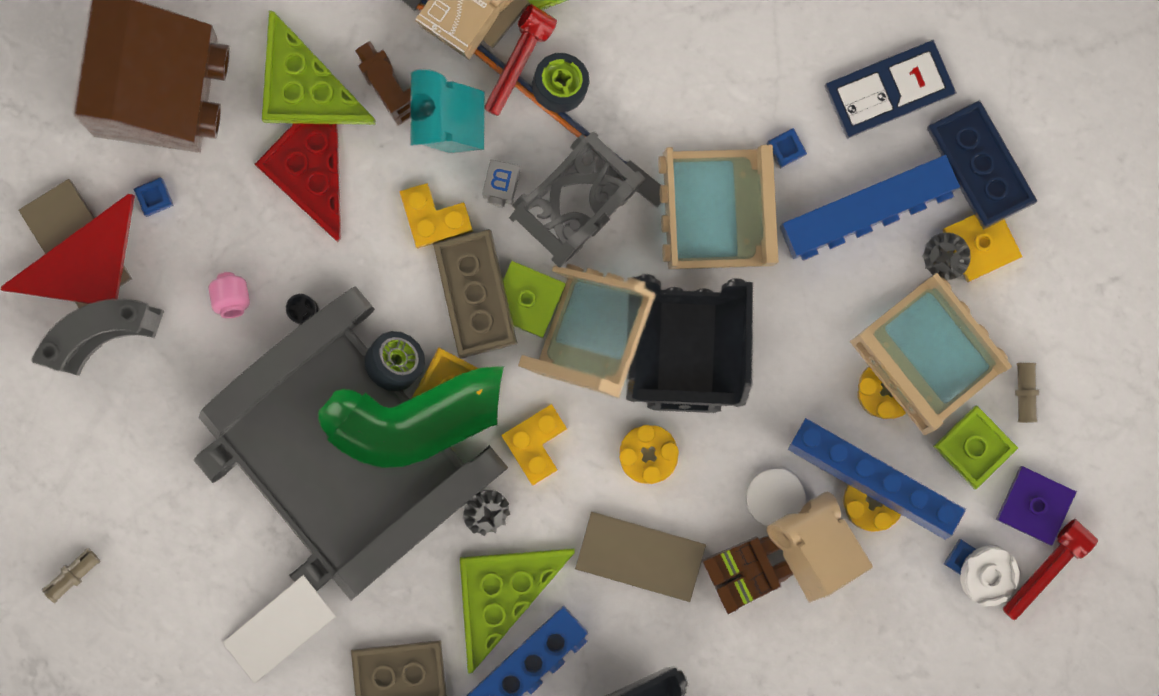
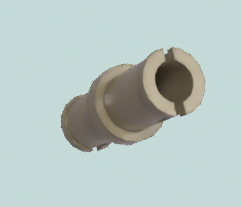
M1017 363L1018 390H1015V396H1018V422H1038L1036 396H1039V389H1036V363Z
M86 548L69 566L64 565L61 568V573L44 587L42 592L45 593V596L50 601L56 603L72 586H78L82 582L81 578L96 564H99L101 562L93 551Z

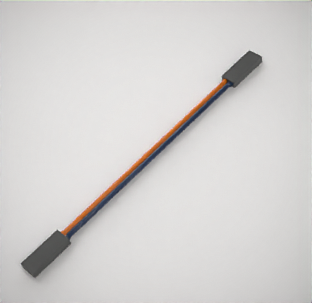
M402 0L414 11L416 9L422 10L428 2L427 0ZM480 44L474 54L501 75L506 64ZM521 76L518 78L514 87L577 138L581 135L586 137L591 134L565 112L556 113L545 109L537 102L532 91V85ZM620 158L635 173L639 171L646 178L637 192L658 208L661 204L660 184L631 160L627 162Z

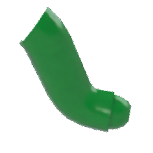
M504 366L482 367L463 373L392 408L380 405L366 393L361 395L354 390L346 389L334 391L331 398L319 410L318 420L321 429L328 436L326 440L342 453L360 463L379 468L405 467L424 461L489 427L498 426V401ZM482 390L480 395L476 393L477 391Z

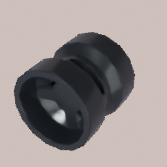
M305 294L293 295L286 304L287 316L299 325H302L319 312L317 302Z

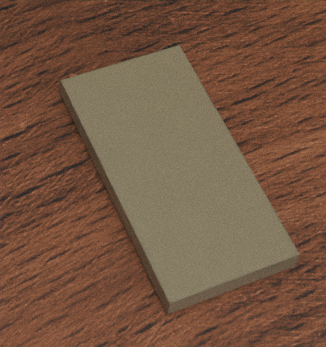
M67 179L18 210L45 254L94 219L93 214L70 179ZM123 266L120 286L132 280L125 266ZM75 302L78 308L88 305L86 303Z
M488 229L434 243L433 246L458 357L461 359L517 345L492 231Z
M591 511L575 569L690 602L706 544Z

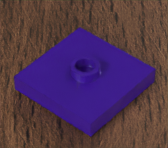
M1020 466L996 520L1053 546L1077 491L1024 466Z

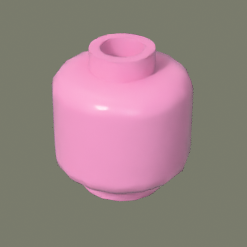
M232 272L219 274L217 279L213 280L208 286L212 310L220 314L222 318L239 317L243 315L244 310L250 305L246 281L242 277L235 276Z

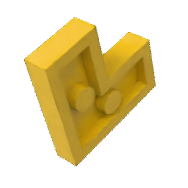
M428 183L399 191L417 249L473 232L464 202L436 210Z
M552 404L501 435L532 486L557 471L543 444L566 431L567 428Z

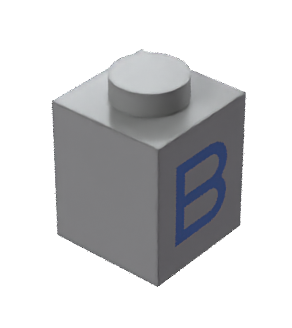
M490 159L482 192L483 198L488 199V204L498 207H505V203L512 205L520 174V166Z

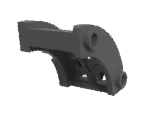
M595 131L586 137L583 135L579 136L570 147L573 151L561 165L528 196L522 194L512 205L515 210L509 219L512 222L517 220L553 255L551 260L559 268L582 249L583 244L591 235L594 237L611 220L609 217L621 205L624 206L646 180L639 171L635 173L598 138L599 135ZM589 149H592L605 161L599 173L594 172L596 167L594 157L589 165H585L582 162L583 156ZM574 165L577 173L565 175ZM609 166L613 170H615L625 181L614 176L607 175L606 173ZM575 184H593L590 189L589 203L595 215L590 218L583 213L570 212L561 216L559 201L562 187ZM599 185L603 186L600 194L605 193L608 196L604 202H599L595 198ZM551 189L549 201L542 199V197ZM533 207H541L543 213L537 215V218L547 219L551 217V222L543 225L529 210ZM575 219L579 221L580 227L573 230L570 227V222L565 227L563 223ZM554 228L557 237L554 234H552L549 230Z
M111 299L88 304L68 314L49 330L37 347L32 357V362L53 370L80 376L88 359L104 343L126 336L155 338L164 310L150 307L144 302L127 299Z

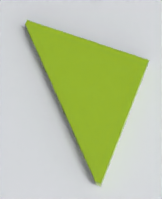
M269 11L262 121L264 123L376 125L374 117L346 87L341 84L274 11Z
M574 548L460 557L468 674L476 670L575 553Z

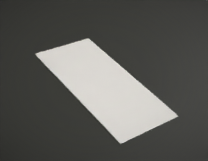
M303 575L222 643L251 680L256 683L333 620L336 615Z

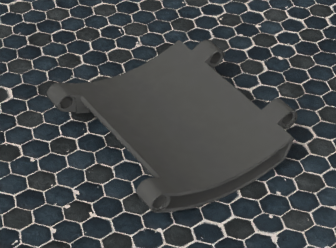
M356 286L332 301L282 339L201 410L198 418L217 440L194 458V462L212 483L225 476L237 464L312 554L304 564L289 574L292 580L296 582L304 575L313 588L318 591L330 579H333L351 601L465 505L474 495L482 491L508 469L507 465L490 445L466 464L462 462L450 447L424 461L405 467L379 468L360 463L342 453L326 440L328 436L321 429L318 414L319 410L331 398L334 391L346 389L354 390L361 395L366 393L377 403L387 408L396 407L410 400L403 390L389 391L378 386L369 377L365 369V356L368 349L352 329L369 317L375 309Z

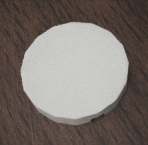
M782 469L762 471L753 478L746 493L748 511L756 521L766 527L787 514H799L806 501V494L802 483L795 475Z
M983 546L974 550L966 558L961 568L960 581L964 592L971 600L984 606H997L1006 602L1011 597L1010 594L1013 589L1016 590L1019 584L1020 571L1017 561L1007 551L996 546Z

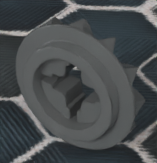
M941 233L935 235L925 244L922 257L924 258L925 268L931 274L935 275L938 273L940 277L951 280L961 276L967 270L971 260V253L968 244L962 237L954 233ZM942 249L946 252L957 251L950 258L951 265L946 261L936 262L942 256Z
M486 490L479 492L467 502L463 512L464 522L474 534L480 533L485 536L489 532L496 533L497 528L501 525H506L505 519L511 515L509 503L497 491ZM484 506L491 511L490 520L484 517Z

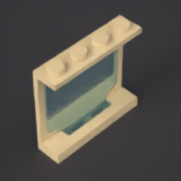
M760 145L757 149L674 152L673 147H667L663 152V156H659L658 169L659 174H664V185H660V202L665 203L666 215L661 216L662 233L667 235V244H663L662 256L663 262H668V270L774 266L779 263L773 145Z
M567 264L566 268L553 266V272L568 278L539 360L522 355L518 366L542 376L619 398L655 293L644 288L646 283L634 278H628L627 282H624V278L618 275L607 273V276L603 277V273L587 268L585 273L583 272L584 269L572 264Z
M938 273L923 282L850 341L924 436L937 430L944 424L943 420L996 376L1012 367L1008 362L1005 352L995 346L989 338V333L985 327L975 321L970 314L968 306L964 302L959 301L952 292L949 282L940 277Z

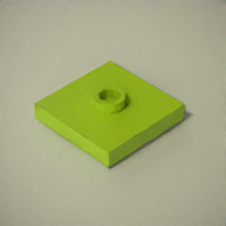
M511 261L503 283L513 326L543 338L566 283Z
M977 405L968 411L932 446L974 490L984 483L1018 449Z

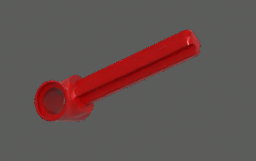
M533 4L527 6L518 21L519 31L522 35L484 106V109L492 115H500L537 42H545L556 27L557 19Z
M1073 519L1063 527L1057 535V542L1060 545L1005 604L1002 610L1008 617L1016 620L1073 557L1081 559L1096 546L1098 539L1078 520Z

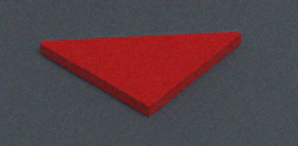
M293 123L255 165L331 237L339 242L341 240L338 124Z
M127 194L3 284L1 291L86 304L118 299L135 196Z

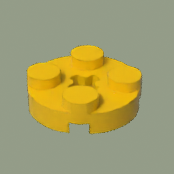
M868 366L860 376L857 391L858 400L863 409L871 416L881 419H895L905 415L906 412L893 396L890 398L889 395L882 396L880 394L883 390L882 382Z
M643 425L634 428L624 437L620 445L619 459L623 471L632 480L638 483L655 484L665 480L673 473L677 466L679 450L674 438L668 431L659 426ZM652 446L656 449L654 455L657 458L654 462L648 460L645 463L642 461L643 454L641 449L643 447L649 449Z
M850 485L846 487L843 496L844 508L850 521L858 528L872 532L887 530L899 520L901 514L882 503L880 507L870 510L869 503L866 502L868 495Z

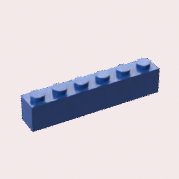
M944 155L784 222L779 228L792 258L796 259L801 256L802 261L818 255L817 249L828 245L831 250L845 244L844 238L855 234L856 238L873 232L872 226L882 222L884 227L900 220V214L907 211L910 212V215L917 214L927 209L926 203L936 200L938 204L954 198L953 192L960 188V185L947 156Z
M805 418L788 448L792 453L944 540L953 535L966 511L965 508Z

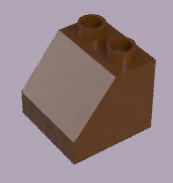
M92 0L74 116L94 137L200 153L202 138L216 139L218 135L221 103L208 102L211 79L226 80L230 46L217 44L218 38L211 24L137 0Z

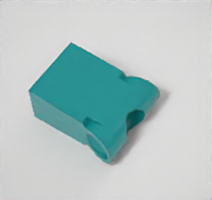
M419 69L411 73L410 146L424 145L447 153L484 150L485 91L453 81H447L444 75L432 70Z

